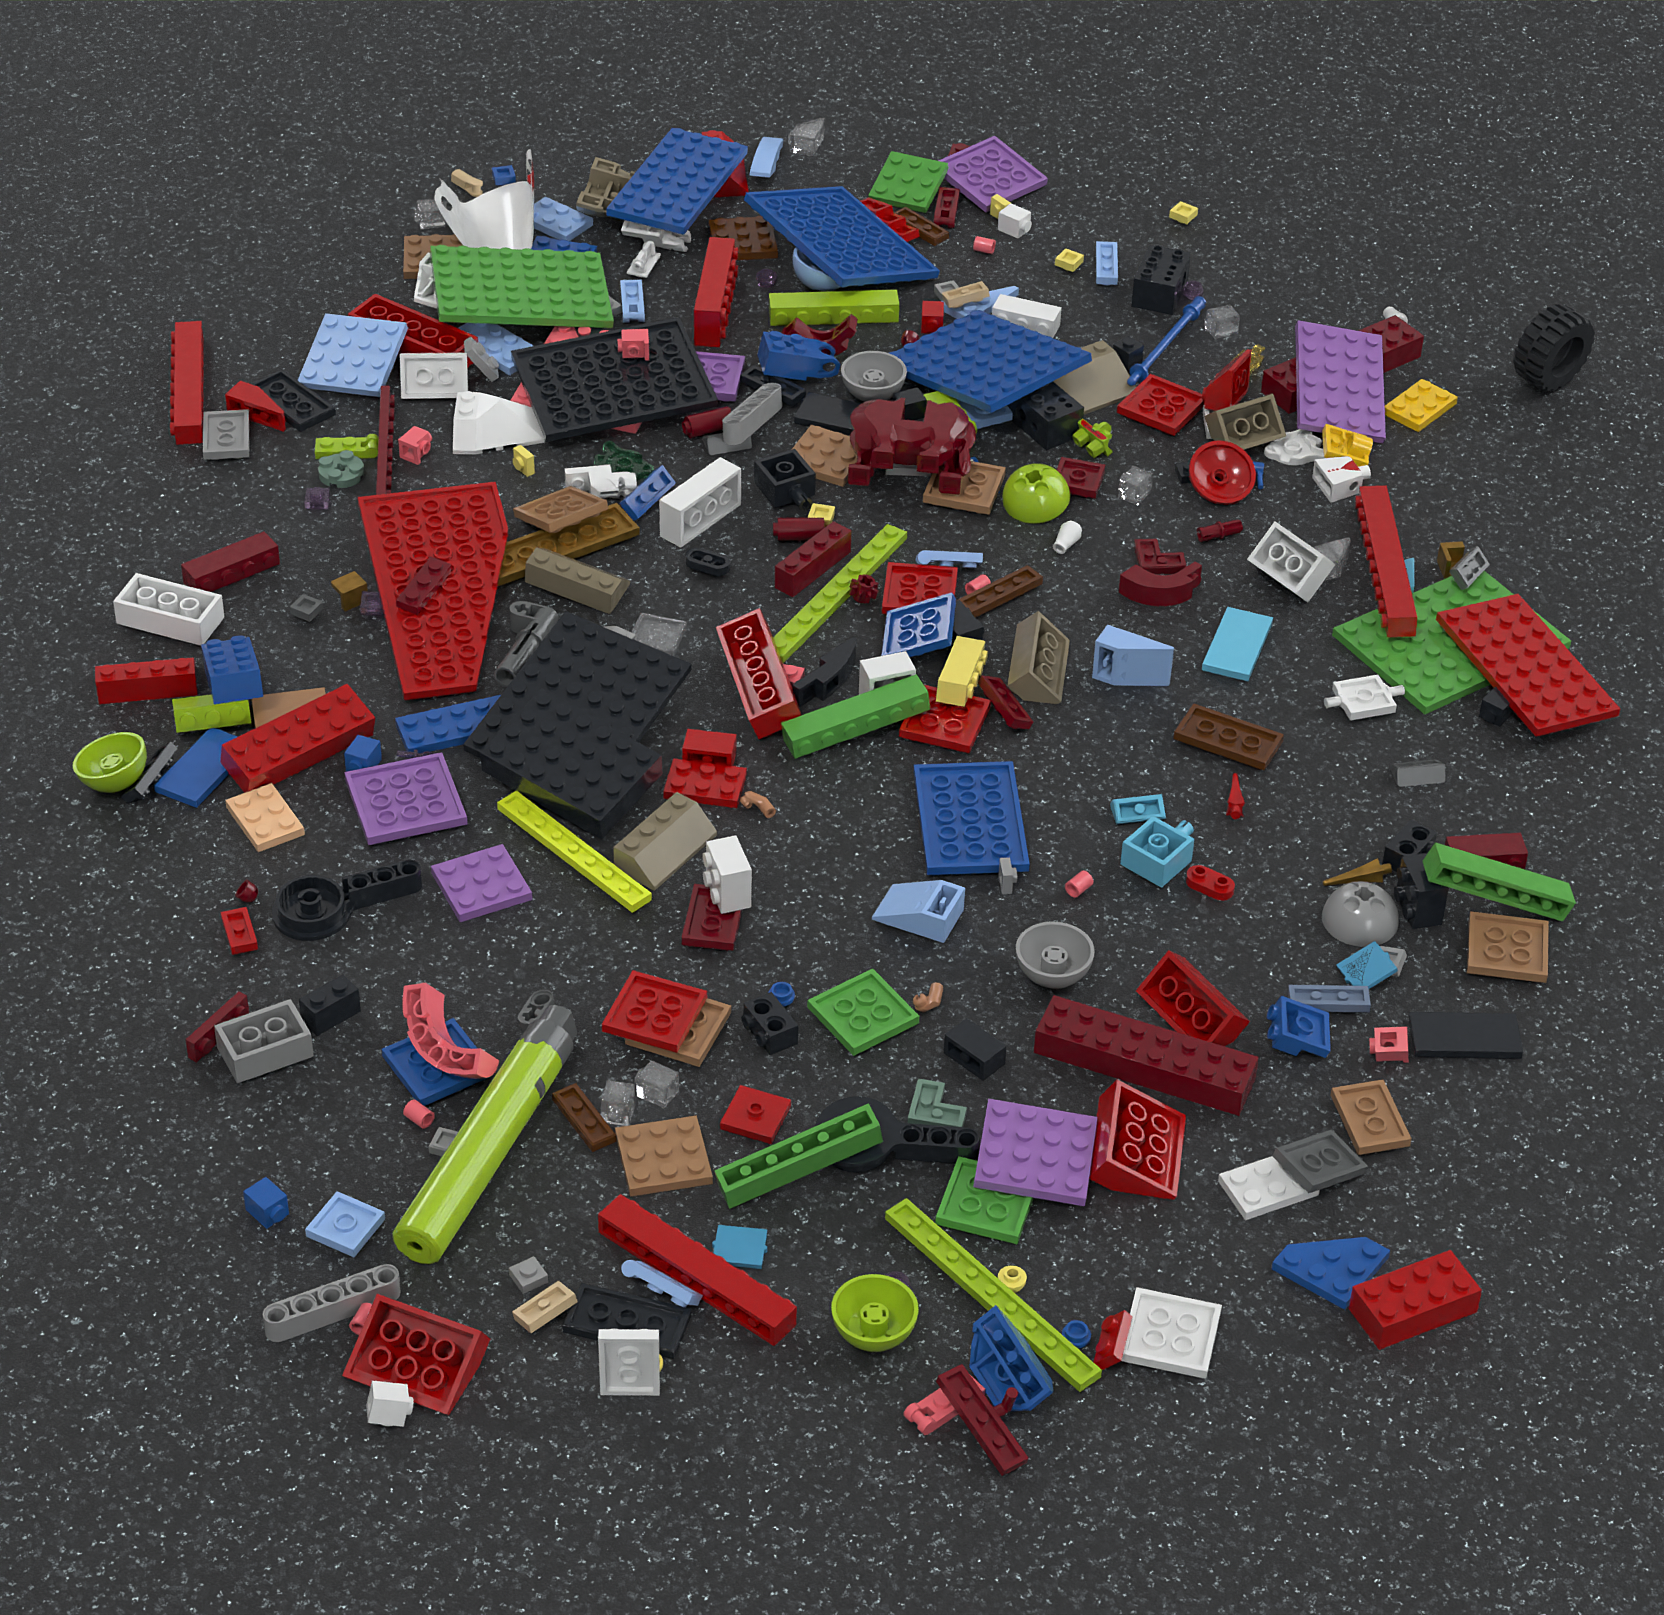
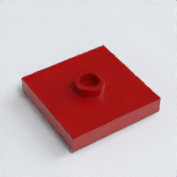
M740 1085L720 1122V1129L772 1144L791 1108V1100Z

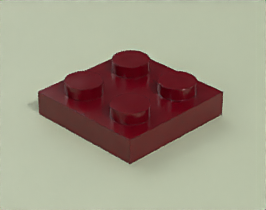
M1061 457L1057 471L1066 480L1070 494L1096 498L1106 465Z

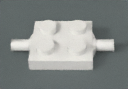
M1379 675L1333 682L1332 690L1336 697L1324 698V705L1326 708L1342 707L1350 720L1396 712L1397 706L1392 697L1404 695L1405 689L1403 685L1387 686L1382 682Z

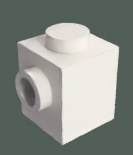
M1009 204L999 212V231L1020 238L1030 230L1032 225L1030 211L1014 204Z
M372 1381L366 1404L368 1423L404 1427L406 1415H411L413 1409V1397H409L408 1385Z

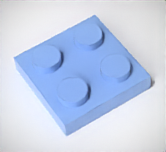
M337 1191L305 1229L306 1237L355 1257L383 1223L385 1212Z

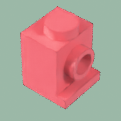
M648 329L622 330V339H617L618 352H622V357H645V360H649Z
M414 426L398 439L400 458L419 465L421 463L420 458L427 454L431 447L432 436L429 431Z
M1407 1027L1374 1028L1375 1038H1369L1370 1054H1376V1061H1403L1404 1063H1409Z

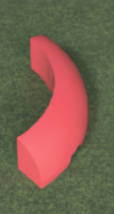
M427 983L404 986L403 1015L407 1018L409 1028L407 1034L417 1052L427 1062L446 1073L464 1078H487L495 1073L499 1064L498 1059L481 1048L457 1047L452 1041L444 1019V994Z

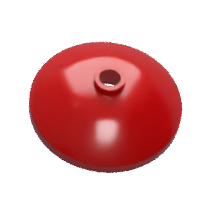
M1211 441L1202 445L1193 454L1189 463V477L1193 487L1203 498L1216 504L1230 505L1243 500L1251 492L1255 484L1256 471L1252 459L1241 447L1228 441ZM1215 477H1219L1221 481H1217Z

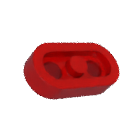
M1202 865L1192 866L1187 870L1186 884L1190 888L1221 901L1228 900L1234 895L1235 883L1231 878Z

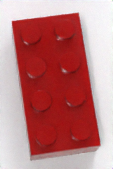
M1448 1250L1353 1286L1348 1309L1380 1350L1477 1313L1482 1289L1454 1253Z

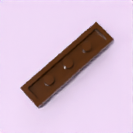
M1027 565L958 600L971 610L974 617H977L1043 583V576Z

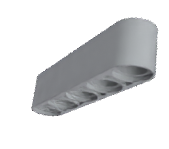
M777 383L762 385L722 420L723 441L725 444H741L782 408L781 385Z
M389 1264L380 1265L268 1305L263 1311L266 1337L273 1342H281L355 1316L362 1303L373 1304L376 1294L397 1300L401 1293L398 1269Z

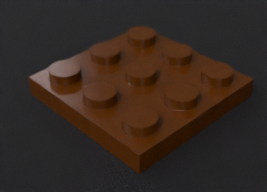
M762 216L709 220L710 237L735 239V247H739L738 260L778 258L773 226L768 221H765Z

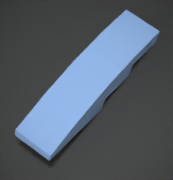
M762 138L752 162L750 176L771 177L776 170V162L779 159L780 149L783 147V139Z

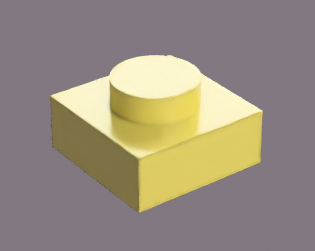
M998 194L992 196L990 215L998 219L999 212L1011 204V202Z
M1180 201L1170 210L1169 218L1188 224L1197 216L1198 208Z
M1064 249L1055 258V266L1074 272L1083 263L1084 255Z
M522 445L514 447V467L527 477L535 474L534 455Z
M813 503L808 518L824 517V527H826L833 521L835 506Z

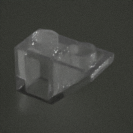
M1349 537L1313 547L1336 564L1324 581L1340 577L1349 556L1351 543Z

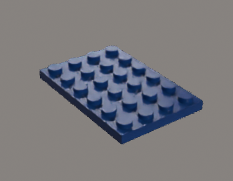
M1013 761L914 765L913 772L927 875L999 873V859L1009 857L1012 868H1016L1017 872L1029 871L1030 863Z

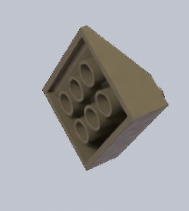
M1103 340L1081 348L1091 353V362L1053 381L1084 407V415L1123 401L1136 388V385L1129 386L1127 384L1130 375L1116 351Z

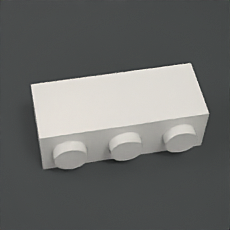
M1000 294L992 307V315L1053 338L1060 326L1062 307Z

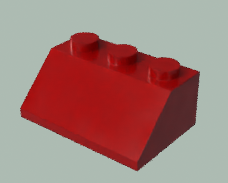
M1247 349L1216 374V377L1210 381L1209 385L1204 387L1202 392V400L1205 401L1204 409L1217 411L1234 406L1245 396L1249 390L1251 349Z

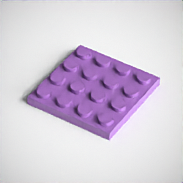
M996 136L939 160L948 163L949 169L944 179L955 188H959L962 194L984 212L990 211L991 197L996 194L1010 202L1047 185L1048 181L1045 175Z
M442 752L344 772L345 781L368 845L467 825L465 810Z
M988 1099L973 1187L1085 1206L1097 1117Z

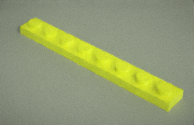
M518 791L497 802V808L501 813L632 913L652 901V893Z

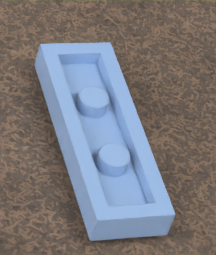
M1096 241V284L1106 286L1117 285V242Z

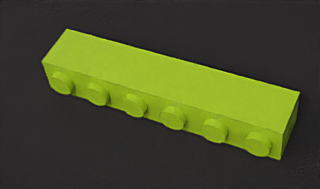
M897 290L769 293L770 326L788 325L796 317L806 325L840 324L851 314L858 319L857 323L899 322Z

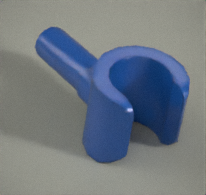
M1253 461L1258 489H1263L1264 463Z

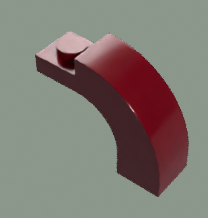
M851 314L835 328L819 331L808 327L796 317L782 329V334H798L805 338L826 342L835 348L834 356L847 349L849 339L857 331L858 319ZM829 349L821 350V352L827 355L831 353Z
M1193 562L1172 575H1156L1138 565H1134L1120 574L1119 593L1130 600L1151 606H1171L1183 603L1192 598L1193 588L1200 584L1202 565Z

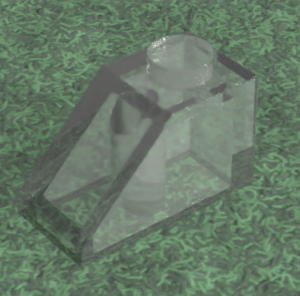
M825 118L797 124L793 132H790L788 136L790 152L814 156L825 136Z

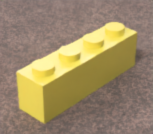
M957 636L938 680L936 702L965 707L967 699H972L974 687H977L979 676L982 675L983 665H986L988 651L984 650L985 641Z

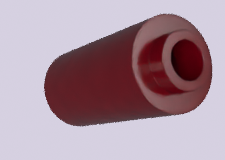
M726 406L685 416L682 422V430L689 438L722 431V420L731 413V410Z
M824 517L777 518V522H773V536H777L778 541H808L824 529Z

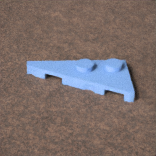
M1011 286L989 291L990 297L983 298L980 302L965 303L959 308H949L944 302V312L956 319L963 318L974 310H982L990 314L1000 294L1016 297L1019 293V288Z

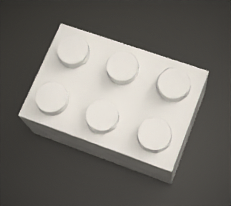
M1277 522L1272 524L1247 559L1306 602L1310 601L1336 565Z

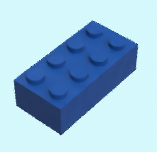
M234 636L231 640L221 641L213 639L207 641L206 644H201L204 669L214 704L264 697L260 669L250 637Z

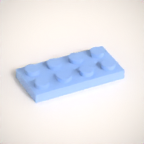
M466 323L458 328L477 336L478 342L483 345L486 353L497 360L499 364L498 369L508 375L517 372L511 358V351L533 346L498 324Z

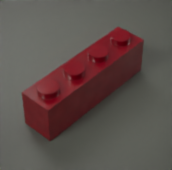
M834 521L775 565V588L791 597L797 595L851 553L852 530Z
M263 531L181 564L183 583L188 587L212 592L279 565L278 545Z

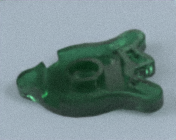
M607 441L603 444L605 455L598 454L594 457L595 465L593 466L610 465L612 473H635L636 481L647 478L653 472V466L642 459V454L637 451L622 449L612 441Z

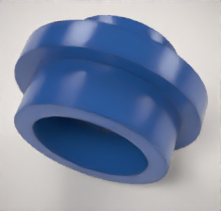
M777 982L769 990L782 1006L791 1004L795 999L794 990L786 982Z
M1070 1321L1062 1330V1335L1076 1348L1085 1347L1090 1342L1091 1332L1082 1321Z

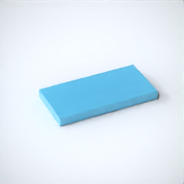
M1227 607L1202 664V670L1249 681L1272 626L1273 617Z

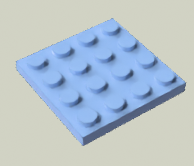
M325 313L298 381L309 389L380 397L381 386L386 385L408 330L407 324L405 322Z

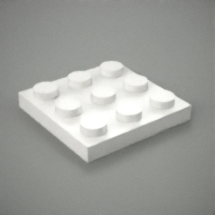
M1136 1287L1130 1315L1133 1317L1122 1361L1206 1379L1222 1305Z

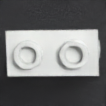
M647 241L643 244V249L633 260L627 274L635 275L636 277H648L661 256V253H656L654 242Z

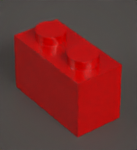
M687 729L682 748V759L733 766L736 756V734Z

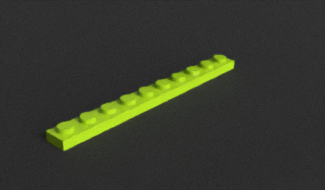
M887 524L773 637L782 663L851 596L849 595L851 590L849 586L852 578L857 580L860 574L871 576L907 539L906 531Z
M906 1198L885 1212V1219L984 1308L989 1311L995 1305L998 1306L1023 1335L1032 1350L1075 1389L1081 1392L1101 1378L1102 1370L911 1201Z

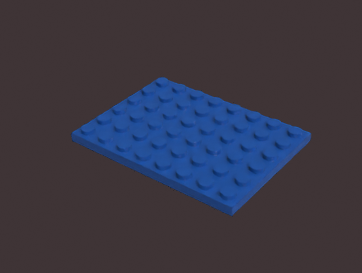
M843 186L746 192L744 201L753 210L757 211L765 221H768L775 227L776 231L784 235L787 241L793 243L801 253L805 254L813 264L821 268L823 273L831 277L840 287L887 282L896 283L898 281L911 282L912 280L938 278L939 269Z
M974 310L969 315L955 319L953 323L940 327L929 335L922 336L916 342L908 343L903 348L889 353L903 361L907 369V379L990 413L1092 361L1091 353L1040 334L1037 331H1032L1024 326L1011 323L1008 320L998 318L995 315H990L982 310Z

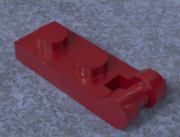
M939 187L934 214V223L936 225H946L948 228L955 227L960 196L959 188Z

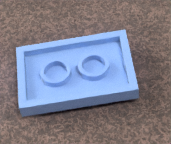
M544 197L534 204V229L556 239L571 241L593 226L592 217L558 203L551 198Z

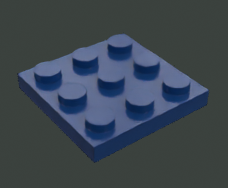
M953 592L887 611L881 656L906 651L908 656L912 657L951 646L956 598Z
M454 1018L445 1021L447 1031L457 1047L477 1049ZM409 1037L382 1049V1057L413 1098L424 1106L487 1079L464 1078L446 1073L434 1067L417 1052Z

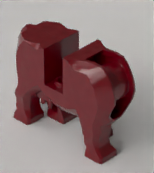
M900 398L896 401L870 400L854 409L850 416L851 424L854 428L850 435V443L857 455V462L849 464V484L868 486L870 484V477L874 476L876 468L893 469L894 464L917 465V472L938 474L940 468L942 472L939 475V492L960 494L961 476L964 477L971 470L969 451L976 439L974 425L969 421L963 409L952 402L937 404L928 400L924 422L904 420L905 398Z

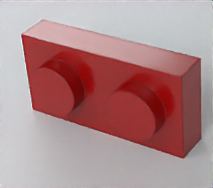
M247 907L221 912V920L232 955L258 950L256 936Z
M1125 1310L1108 1316L1102 1323V1331L1095 1349L1096 1354L1093 1362L1101 1370L1122 1361L1133 1317Z

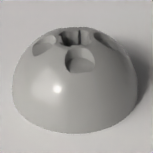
M881 351L856 353L848 357L841 366V376L845 387L854 397L864 402L876 399L889 400L892 398L893 393L899 392L902 388L907 373L906 366L901 359Z
M1357 881L1339 887L1329 896L1323 907L1322 922L1326 930L1337 940L1353 946L1366 947L1374 941L1378 945L1389 941L1398 930L1399 914L1394 900L1384 889L1373 883Z
M1043 922L1033 925L1022 932L1016 942V957L1023 973L1034 983L1052 989L1068 987L1081 980L1090 969L1095 953L1093 942L1085 932L1063 922Z

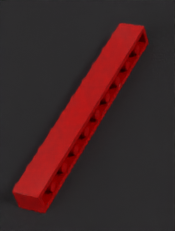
M1359 486V495L1355 496V509H1358L1357 517L1358 522H1360V532L1363 535V546L1366 548V560L1369 561V574H1372V587H1375V601H1378V614H1381V628H1385L1387 637H1416L1417 613L1387 486Z

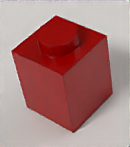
M923 301L921 333L931 334L937 331L938 328L943 327L944 302Z

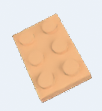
M272 783L225 800L226 808L258 852L305 835L303 825Z

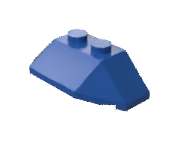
M995 1305L973 1323L974 1336L971 1344L969 1367L979 1383L985 1388V1392L994 1406L1002 1403L1004 1395L1010 1387L1018 1391V1396L1011 1411H1031L1053 1393L1052 1379L1026 1339L998 1306Z

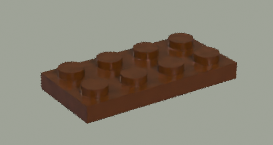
M1193 703L1174 731L1173 739L1265 770L1283 743L1284 734Z

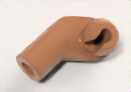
M753 791L745 792V795L740 798V802L746 808H751L755 804L766 818H771L776 813V809L766 797Z
M932 983L928 996L921 993L919 998L916 995L913 998L915 1009L920 1012H926L938 1007L941 1002L943 985Z

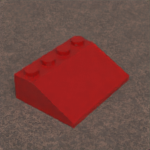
M1117 1079L1099 1097L1089 1179L1113 1191L1174 1200L1177 1197L1186 1115Z
M376 1294L342 1376L371 1387L372 1381L407 1384L409 1397H413V1403L449 1416L479 1368L490 1338L480 1330Z

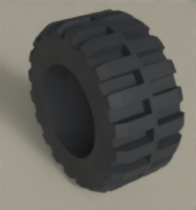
M1563 304L1549 306L1547 310H1542L1537 317H1534L1530 321V325L1524 329L1522 337L1517 342L1518 346L1514 350L1515 357H1513V363L1516 373L1542 391H1555L1557 388L1564 387L1565 383L1570 382L1588 360L1587 357L1591 354L1592 344L1595 340V331L1591 321Z

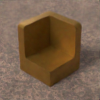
M1463 541L1440 543L1437 563L1444 578L1452 576L1449 571L1463 557L1465 549Z
M355 571L331 581V586L341 596V607L344 611L369 602L367 583Z

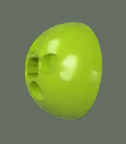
M1028 464L1013 472L1006 481L1002 495L1003 506L1010 516L1025 523L1047 522L1058 517L1067 508L1070 501L1069 487L1064 477L1056 469L1045 464Z
M131 732L113 733L98 738L86 745L76 755L73 761V770L79 780L93 790L105 793L124 790L138 780L145 768L147 752L144 740L139 735Z
M879 1274L862 1275L847 1281L837 1290L832 1300V1317L838 1332L849 1344L864 1351L881 1352L898 1346L910 1335L918 1317V1302L911 1289L893 1277Z

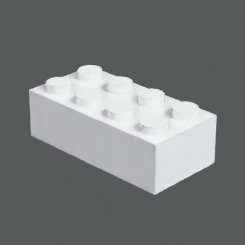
M720 457L676 489L663 496L659 500L660 537L681 548L740 506L741 468Z
M138 573L133 576L113 601L117 624L197 645L204 644L224 619L222 595Z

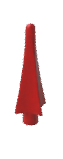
M1237 773L1232 775V787L1226 815H1231L1233 819L1244 816L1242 808L1245 802L1240 790Z

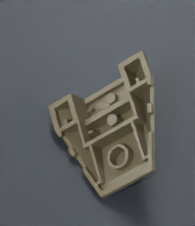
M595 157L590 170L588 184L585 191H581L577 200V211L597 217L615 218L606 215V208L635 172L631 171L628 173L620 169L621 165L616 162Z

